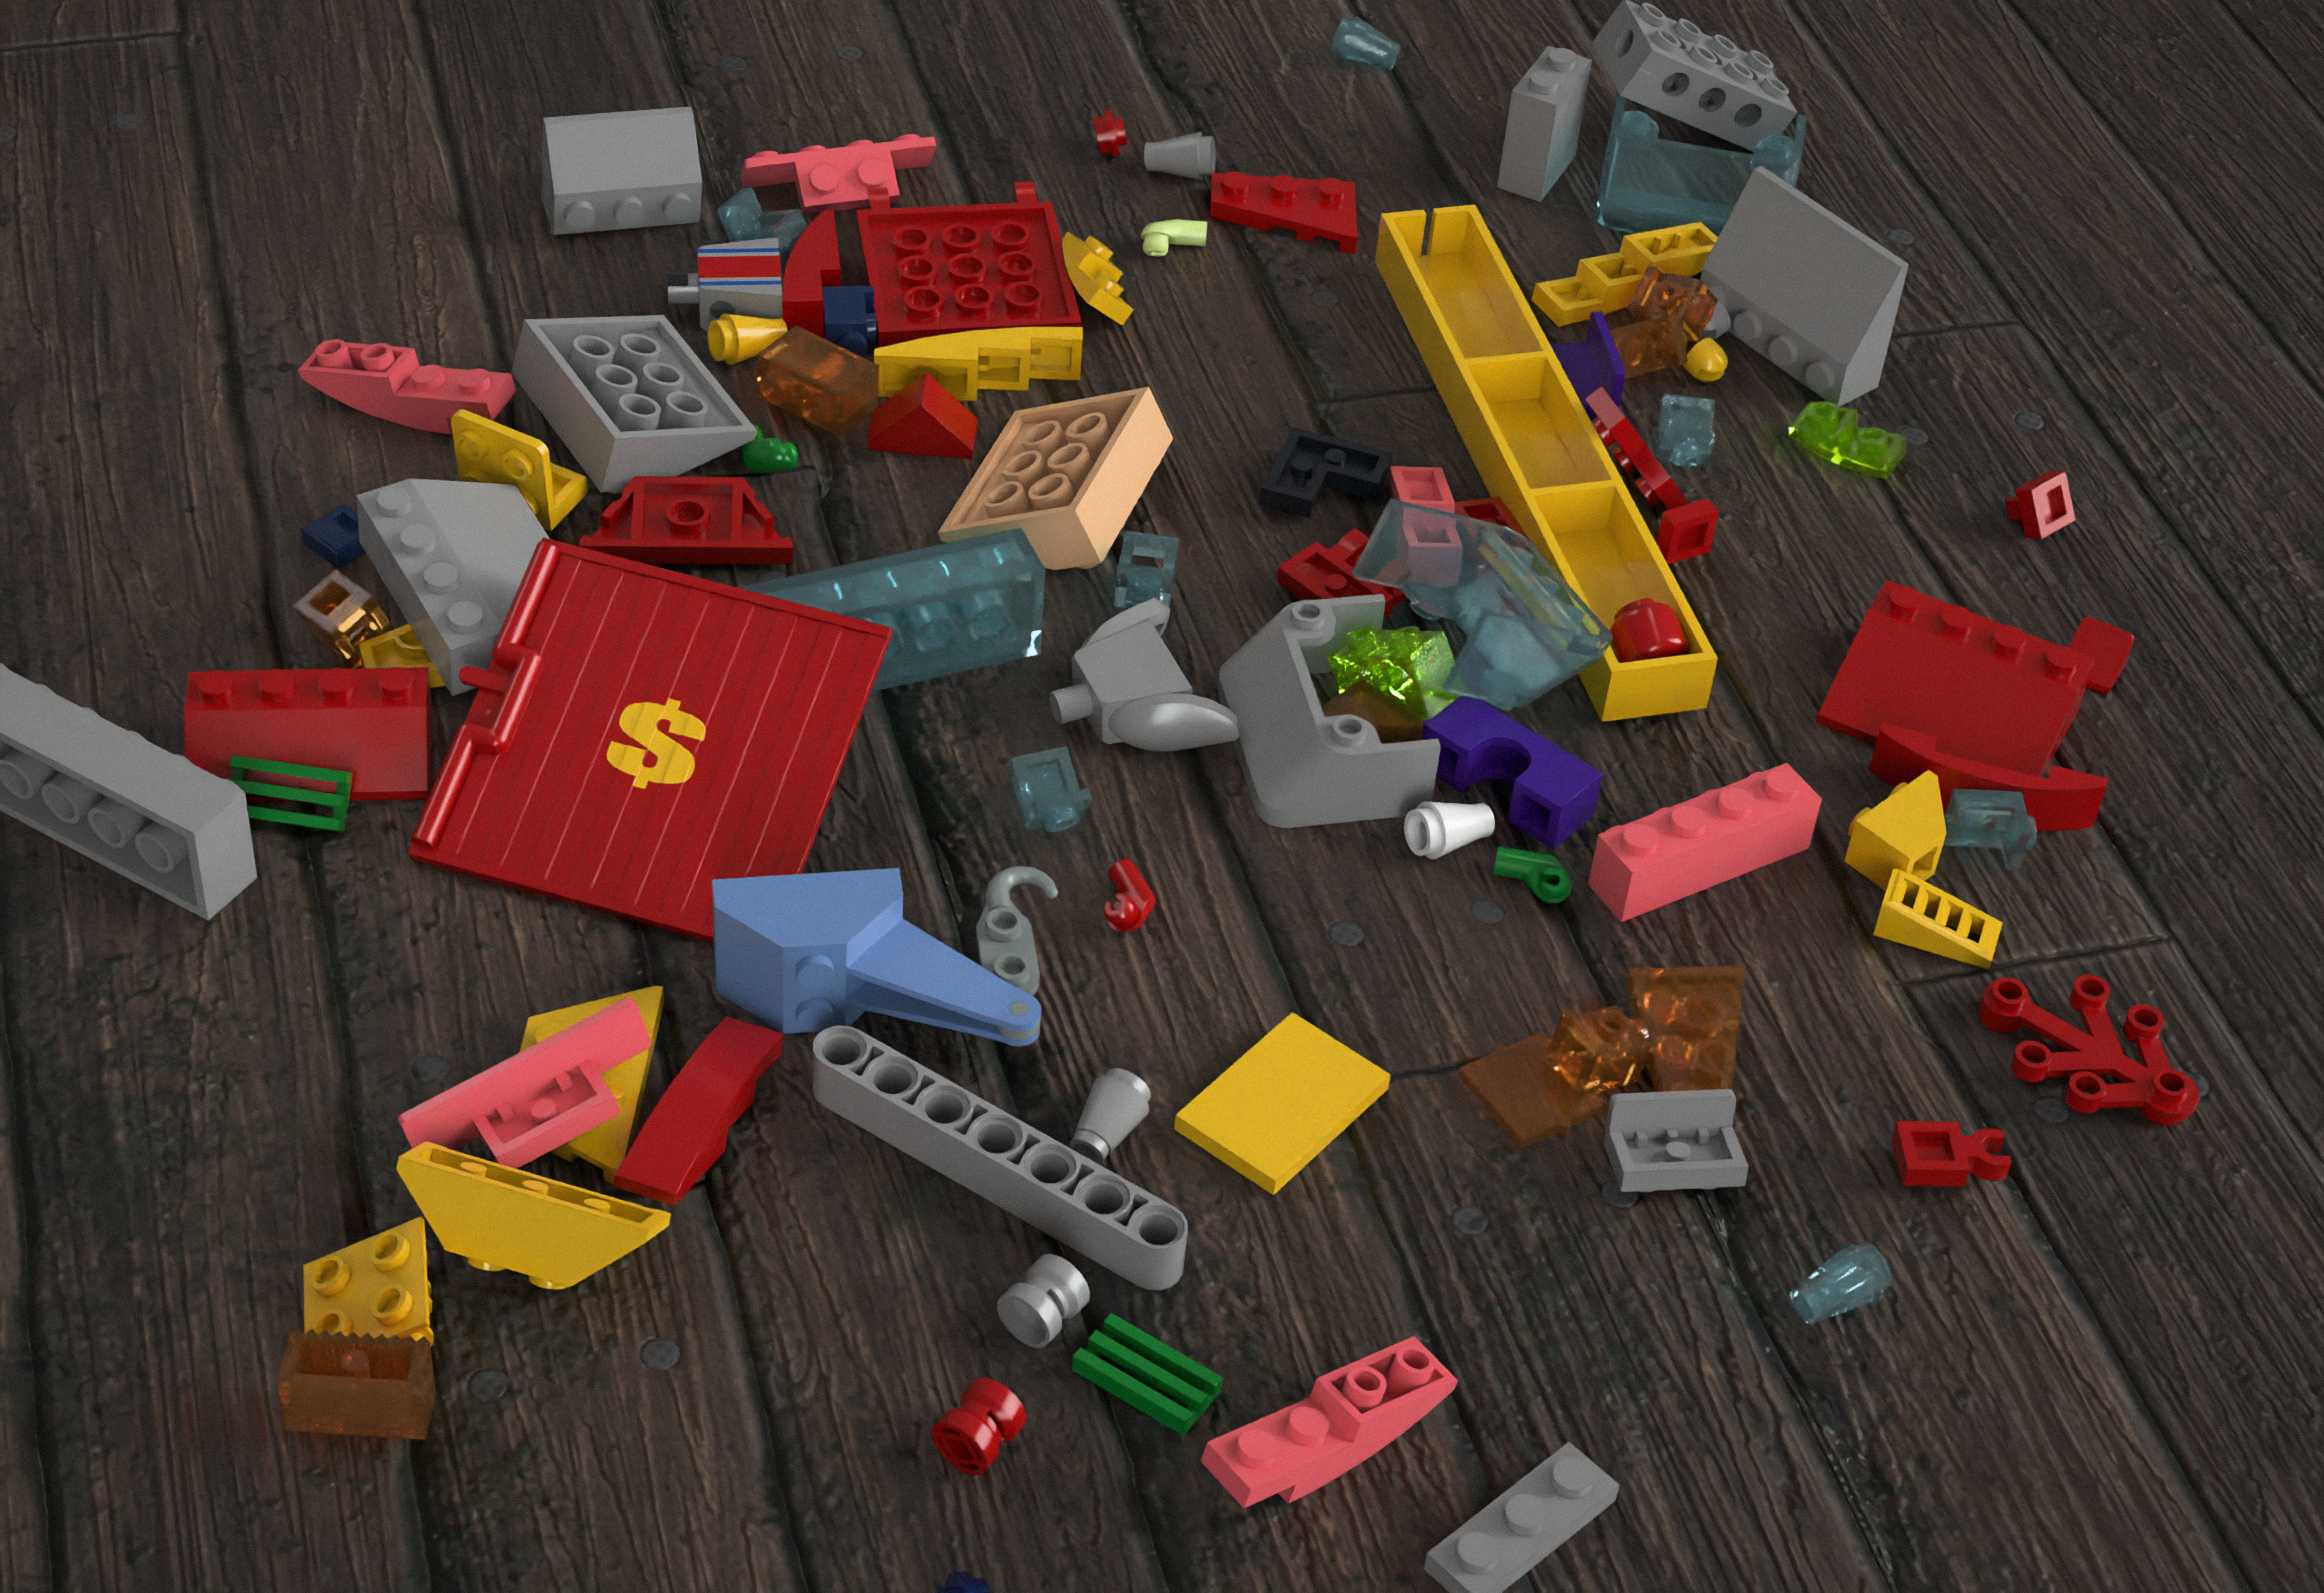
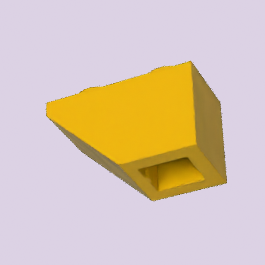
M1928 770L1909 784L1905 782L1900 783L1893 789L1887 799L1874 808L1866 807L1861 810L1848 828V836L1851 838L1844 862L1884 891L1887 890L1893 868L1914 875L1923 881L1934 875L1947 834L1938 776Z

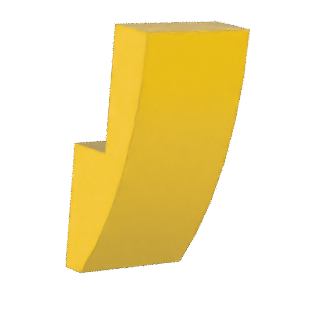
M1067 231L1062 238L1063 256L1068 275L1075 289L1089 305L1123 326L1134 309L1119 296L1124 288L1117 282L1123 275V272L1109 260L1113 252L1091 235L1083 242Z

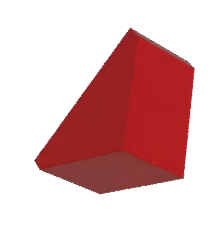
M925 373L874 409L867 450L972 459L978 418L931 375Z

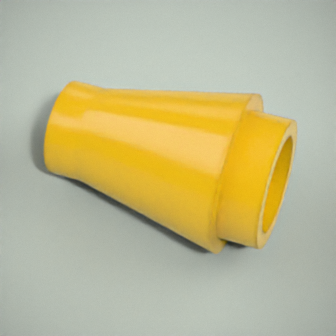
M722 314L718 320H712L709 323L707 332L708 346L712 357L716 361H725L728 365H733L772 350L786 348L788 344V330L782 318L767 319Z

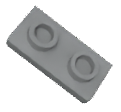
M1731 1089L1612 1095L1608 1109L1604 1146L1620 1191L1653 1192L1656 1190L1715 1189L1718 1187L1745 1186L1749 1166L1732 1127L1737 1101Z

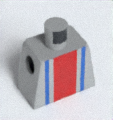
M778 238L704 245L697 249L698 273H667L668 304H699L700 327L705 331H708L709 323L712 320H718L722 314L767 319L782 318V284Z

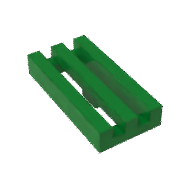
M231 755L229 766L233 768L231 779H227L238 785L245 793L334 806L332 818L247 805L249 818L344 832L353 778L352 772ZM250 769L337 782L336 794L246 781L247 771Z
M1112 1313L1104 1320L1103 1330L1101 1332L1095 1330L1088 1338V1347L1086 1349L1080 1347L1073 1355L1072 1371L1183 1436L1220 1394L1223 1377ZM1104 1356L1135 1374V1377L1133 1378L1102 1360L1101 1357ZM1158 1388L1188 1405L1187 1408L1175 1403L1156 1390Z

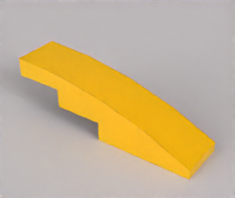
M1702 222L1625 235L1618 253L1580 259L1575 276L1536 283L1531 300L1558 327L1589 320L1591 312L1602 311L1603 315L1644 301L1701 272L1718 237Z
M1016 327L973 330L924 337L874 349L873 397L891 398L925 373L931 375L958 401H977V389L1029 391V378L1080 381L1083 327Z

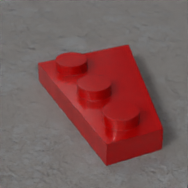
M1229 172L1226 174L1211 173L1210 217L1264 231L1272 229L1275 225L1292 229L1297 232L1296 239L1314 243L1316 236L1339 241V250L1355 254L1357 244L1355 182L1341 181L1336 178L1316 180L1293 178L1288 175L1268 177L1246 175L1240 172Z

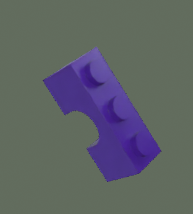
M1463 691L1423 723L1421 740L1438 739L1441 746L1436 773L1438 779L1461 793L1473 783L1483 779H1499L1514 785L1507 821L1553 850L1594 816L1603 773L1467 691Z

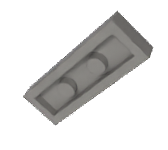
M1568 1442L1431 1549L1426 1555L1424 1570L1450 1593H1502L1615 1502L1619 1484Z

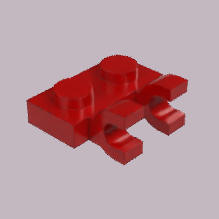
M1354 528L1330 549L1325 548L1316 541L1279 565L1277 583L1301 600L1383 594L1386 601L1384 619L1393 613L1394 605L1407 598L1408 590L1398 584V582L1409 575L1410 566L1396 556H1392L1368 577L1363 575L1369 569V562L1360 557L1359 554L1370 547L1371 539Z

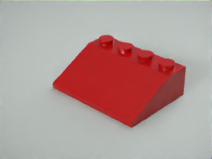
M1887 580L1864 617L1820 708L1816 723L1876 745L1881 723L1883 722L1938 736L1935 747L1937 752L2042 778L2080 709L2096 659L2078 653L2067 646L2057 645L2025 633L2017 627L2004 625L1975 614L1964 607L1952 605L1925 595L1914 588Z

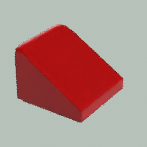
M2085 617L2081 621L2069 648L2096 659L2087 687L2108 695L2127 664L2135 638L2134 635L2091 617Z

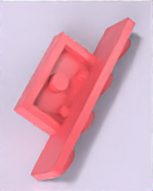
M907 134L897 137L893 141L882 143L858 140L849 143L846 147L826 149L821 145L805 147L797 153L780 155L775 151H763L744 160L740 176L743 188L795 182L802 215L821 213L823 210L838 211L869 207L867 188L887 187L890 204H895L900 197L895 170L930 165L936 150V142L934 137L920 138L916 134Z
M626 997L402 1113L398 1117V1122L410 1148L413 1149L427 1141L447 1147L450 1150H456L480 1137L496 1163L517 1169L618 1116L621 1112L616 1099L600 1074L651 1047L652 1043L639 1008L631 997Z

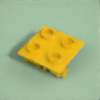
M422 1216L303 1265L305 1372L308 1375L387 1343H390L399 1351L400 1356L405 1360L415 1361L426 1356L427 1350L433 1345L434 1334L429 1327V1315L432 1312V1300L430 1298L432 1290L431 1283L427 1278V1267L430 1263V1253L426 1248L425 1219Z

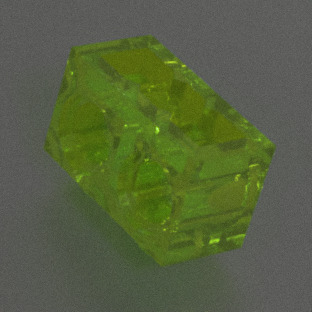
M1374 625L1363 626L1349 632L1345 636L1346 642L1327 655L1347 714L1370 717L1431 719L1465 693L1445 632L1419 631V628L1415 626L1404 627L1398 630H1378Z

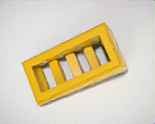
M1893 868L1873 935L1989 970L2003 922L1914 875ZM1946 925L1957 928V931L1955 932L1954 930L1946 927ZM1969 932L1981 935L1979 943L1967 938Z

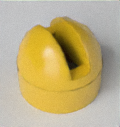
M1710 337L1698 342L1688 352L1683 361V367L1701 382L1719 380L1724 375L1728 365V357L1723 348Z

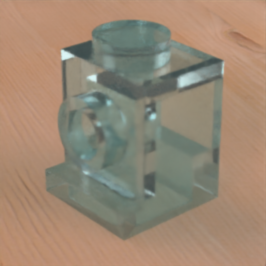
M1132 531L1125 532L1116 574L1114 606L1129 609L1156 597L1170 609L1177 576L1180 538ZM1135 555L1163 558V568L1135 565Z

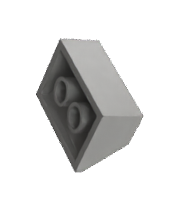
M691 106L543 118L541 199L553 235L700 222L702 177L694 115Z

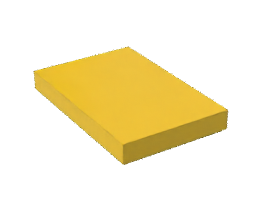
M1291 1012L1176 1114L1174 1130L1270 1194L1275 1195L1388 1090L1391 1074Z

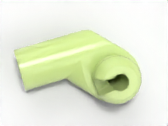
M1172 219L1149 223L1141 233V238L1144 240L1142 249L1148 256L1162 257L1167 254L1169 244L1205 246L1207 221Z

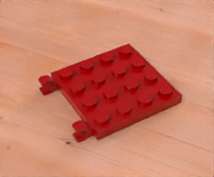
M1033 181L1013 182L1015 202L908 208H891L887 187L867 188L869 209L856 210V229L867 286L874 287V312L876 314L878 348L924 337L973 330L1016 327H1081L1082 321L1072 281L1064 261L1062 240L1052 201L1037 202Z

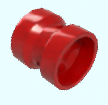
M986 1377L976 1378L960 1396V1407L948 1410L931 1429V1438L941 1456L953 1467L963 1473L974 1476L982 1475L999 1456V1444L1011 1442L1026 1425L1027 1421L1025 1409L1017 1396L1005 1385Z

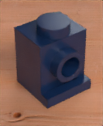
M822 287L825 365L867 364V344L876 343L877 338L874 287Z

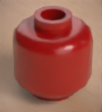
M1645 598L1625 605L1615 614V622L1609 629L1608 640L1618 663L1689 654L1690 644L1677 614L1670 605L1660 602L1656 603L1653 599Z

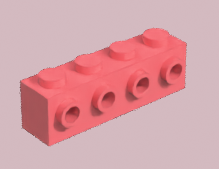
M1788 763L1764 772H1755L1743 780L1719 789L1708 790L1698 797L1672 807L1661 808L1651 815L1622 826H1613L1605 832L1598 834L1588 886L1621 922H1624L1809 849L1822 798Z

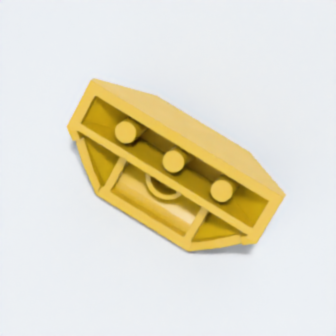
M427 1141L398 1157L396 1170L445 1251L466 1256L467 1262L478 1269L487 1271L509 1269L529 1275L528 1279L532 1284L546 1289L559 1290L567 1287L570 1288L645 1244L668 1227L671 1213L637 1205L450 1150L447 1147Z

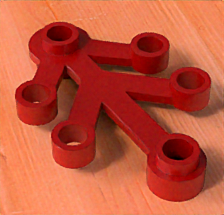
M2085 974L2076 978L2069 996L2070 1004L2075 1010L2080 1012L2088 1034L2031 1003L2026 986L2017 979L2010 977L1999 978L1984 989L1978 1007V1015L1987 1027L1998 1032L2010 1033L2026 1026L2070 1051L2050 1052L2045 1045L2037 1041L2028 1040L2019 1043L2016 1046L2010 1064L2012 1072L2019 1079L2026 1082H2039L2045 1077L2071 1076L2064 1099L2070 1108L2080 1113H2094L2099 1108L2139 1107L2148 1119L2163 1125H2174L2180 1123L2195 1111L2200 1098L2199 1090L2191 1078L2171 1068L2159 1038L2164 1024V1017L2156 1008L2146 1004L2132 1006L2128 1010L2122 1027L2126 1038L2136 1044L2142 1062L2141 1065L2123 1053L2105 1007L2110 995V987L2105 980L2098 976ZM2098 1075H2112L2124 1083L2105 1084Z

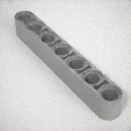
M837 1025L826 1028L818 1033L814 1039L813 1094L816 1100L824 1107L1139 1287L1147 1290H1163L1172 1287L1180 1280L1184 1269L1188 1222L1184 1214L1176 1207L859 1029Z

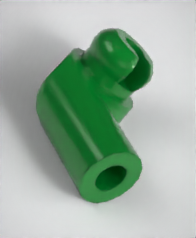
M752 424L757 430L755 440L739 447L746 468L750 472L760 475L773 474L778 469L784 471L792 470L796 466L798 458L796 446L792 442H781L779 438L764 439L761 428L758 425Z
M1498 846L1493 875L1523 880L1541 901L1547 903H1559L1570 895L1572 880L1553 855Z

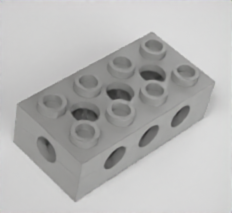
M1622 0L1592 42L1620 96L1762 156L1767 154L1797 114L1787 96L1789 93L1788 88L1776 78L1772 71L1774 65L1765 55L1756 50H1751L1749 53L1742 51L1722 35L1708 36L1686 19L1680 18L1677 22L1667 18L1652 4L1644 2L1640 6L1629 0Z

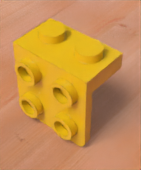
M459 409L451 416L450 421L459 481L515 484L541 526L549 531H552L588 494L587 477L551 463L549 450L541 440L465 409Z

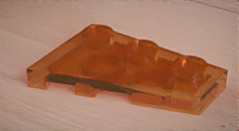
M1747 966L1629 969L1625 987L1655 1092L1732 1088L1736 1056L1735 1045L1741 1016V997Z

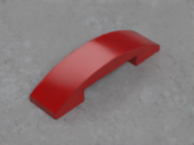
M1881 723L1869 771L1893 788L1903 782L1909 784L1930 770L1938 776L1943 811L1953 815L1996 826L2037 831L2078 830L2094 826L2107 788V778L2051 765L2047 779L1937 752L1935 747L1938 736Z

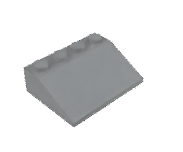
M1759 166L1752 172L1702 267L1695 305L1707 297L1718 300L1730 316L1731 327L1728 332L1838 408L1877 388L1879 385L1909 264L1763 166Z
M664 315L524 319L511 373L600 492L622 493V490L634 476L676 477L755 440L756 428Z
M409 478L356 495L360 544L451 695L454 696L476 688L463 684L458 673L465 666H472L483 670L488 669L492 659V648L538 542H541L543 537L550 538L515 484Z

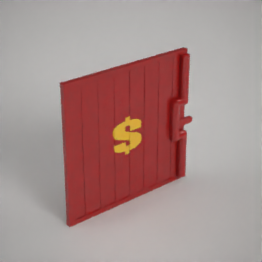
M543 537L541 542H538L494 643L492 659L488 669L483 670L472 666H465L458 673L463 684L479 688L465 722L457 729L410 839L412 843L407 853L411 859L713 942V879L802 874L883 658L892 639V627Z

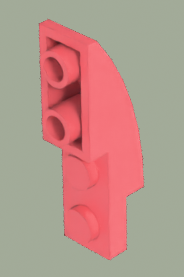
M339 339L323 341L298 369L302 380L352 408L371 416L415 429L451 435L450 419L459 409H465L493 421L517 391L511 373L488 372L480 368L465 370L442 368L439 365L420 366L414 348L390 346L386 343H348Z
M1413 1336L1316 1378L1309 1398L1208 1441L1201 1462L1243 1508L1277 1493L1289 1504L1336 1479L1402 1435L1455 1389L1458 1380Z

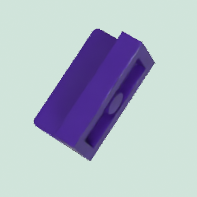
M1602 311L1591 312L1586 342L1550 345L1592 421L1597 415L1585 398L1602 386L1619 408L1626 372Z

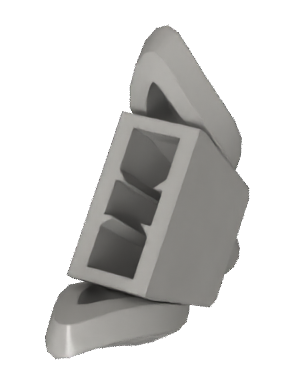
M1156 597L1115 615L1099 626L1085 639L1080 649L1072 656V686L1049 693L1050 707L1058 724L1061 725L1086 717L1099 740L1106 744L1125 742L1133 747L1152 752L1177 751L1237 740L1239 737L1238 718L1230 709L1211 699L1192 694L1191 685L1161 638L1168 623L1170 609Z

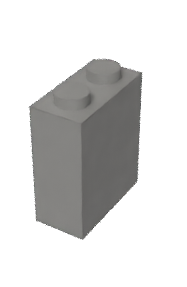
M1547 46L1512 90L1497 188L1541 202L1575 158L1592 64L1591 59L1576 55L1572 50Z

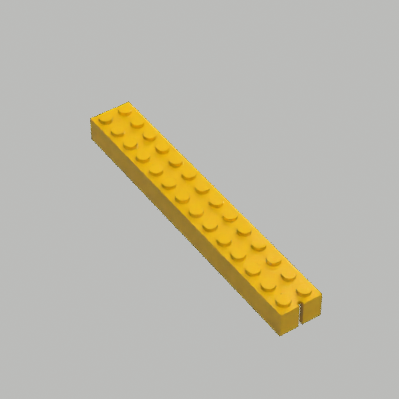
M1476 205L1433 208L1427 254L1421 256L1427 216L1424 209L1381 213L1375 257L1378 270L1490 497H1500L1536 548L1534 568L1553 593L1551 613L1571 641L1569 657L1601 722L1706 709L1718 658ZM1645 598L1653 599L1656 603L1660 602L1670 605L1677 614L1690 644L1689 654L1618 663L1608 640L1609 629L1615 622V614L1625 605Z

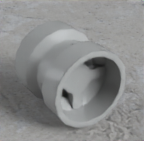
M1045 1254L1027 1270L1024 1283L1013 1284L997 1301V1311L1001 1321L1013 1336L1028 1346L1042 1348L1061 1331L1062 1319L1073 1318L1089 1302L1090 1290L1082 1274L1070 1262L1057 1255Z

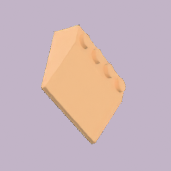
M1144 387L1014 411L939 529L938 535L941 541L1051 570L1074 567L1089 569L1102 563L1173 440L1150 388Z

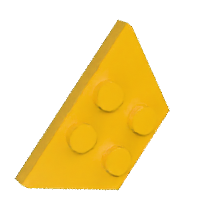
M651 986L528 1017L520 1052L626 997H631L637 1004L652 1043L651 1047L600 1074L613 1093L621 1114L550 1151L571 1163L579 1156L602 1168L604 1180L613 1185L615 1174L633 1144L664 1006L663 986Z

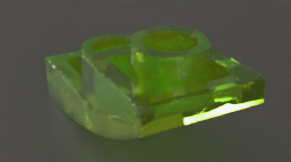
M1809 402L1789 427V435L1817 455L1848 469L1883 479H1888L1907 453L1906 435L1889 433L1875 427L1860 428L1858 427L1857 409L1839 407L1832 402Z

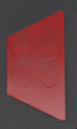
M634 476L622 490L621 498L611 503L601 514V527L592 537L583 535L579 540V547L641 563L657 565H793V542L789 537H780L774 529L772 514L764 504L756 501L755 492L743 477Z

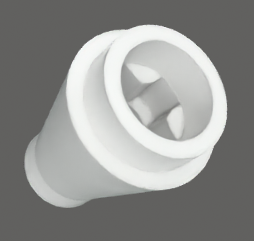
M1426 801L1420 803L1416 809L1409 811L1404 822V833L1409 848L1414 854L1418 856L1425 855L1430 859H1437L1477 839L1489 837L1495 828L1493 812L1486 803L1459 804Z

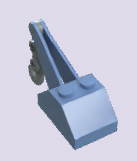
M1008 867L996 873L988 882L985 895L986 904L976 925L979 965L903 919V890L899 868L713 879V948L716 993L783 1034L821 1032L826 1028L837 1025L850 1026L864 1012L870 1011L979 1035L1012 1046H1026L1033 1043L1040 1034L1041 1005L1033 997L1039 988L1040 971L1031 924L1010 900L1009 891L1012 887L1019 884L1039 886L1044 890L1048 898H1055L1058 891L1054 881L1045 872L1034 867Z

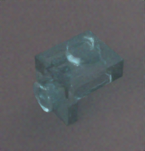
M742 188L719 207L717 211L730 242L778 238L779 254L788 250L793 245L792 239L807 227L800 209L763 212L752 188Z
M1663 394L1660 403L1656 458L1666 459L1675 465L1685 467L1694 466L1699 463L1708 464L1715 444V434L1712 433L1715 400Z
M1067 746L1012 757L1007 765L1027 830L1045 826L1048 832H1057L1071 828L1080 822V818L1083 817L1089 807L1092 797L1089 788H1079Z
M1953 788L1944 818L1947 832L1944 845L2001 848L2006 870L2019 871L2025 851L2032 850L2036 841V821L2034 816L2027 815L2022 792Z

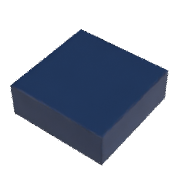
M345 504L301 529L303 544L338 569L366 554L359 540L358 513Z

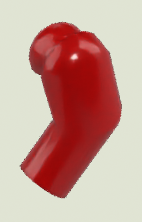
M1130 859L1119 860L1108 871V878L1118 892L1115 894L1117 900L1113 905L1107 900L1103 913L1109 927L1114 931L1129 933L1140 929L1155 906L1156 899L1134 862Z

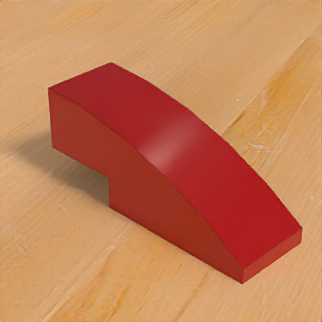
M823 210L808 225L796 242L787 261L783 277L782 319L787 326L788 342H823L824 309L822 287L841 286V268L834 210Z

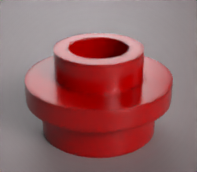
M1111 109L1104 110V115L1093 117L1098 146L1101 155L1112 153L1113 157L1120 156L1119 146L1128 145L1122 116L1113 118Z

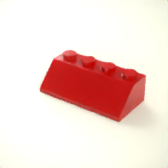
M428 667L189 672L184 707L185 758L195 766L221 779H231L233 767L229 766L231 755L352 772L353 778L349 801L428 799L433 729ZM250 769L247 771L246 781L336 794L337 782ZM245 793L247 803L303 802Z

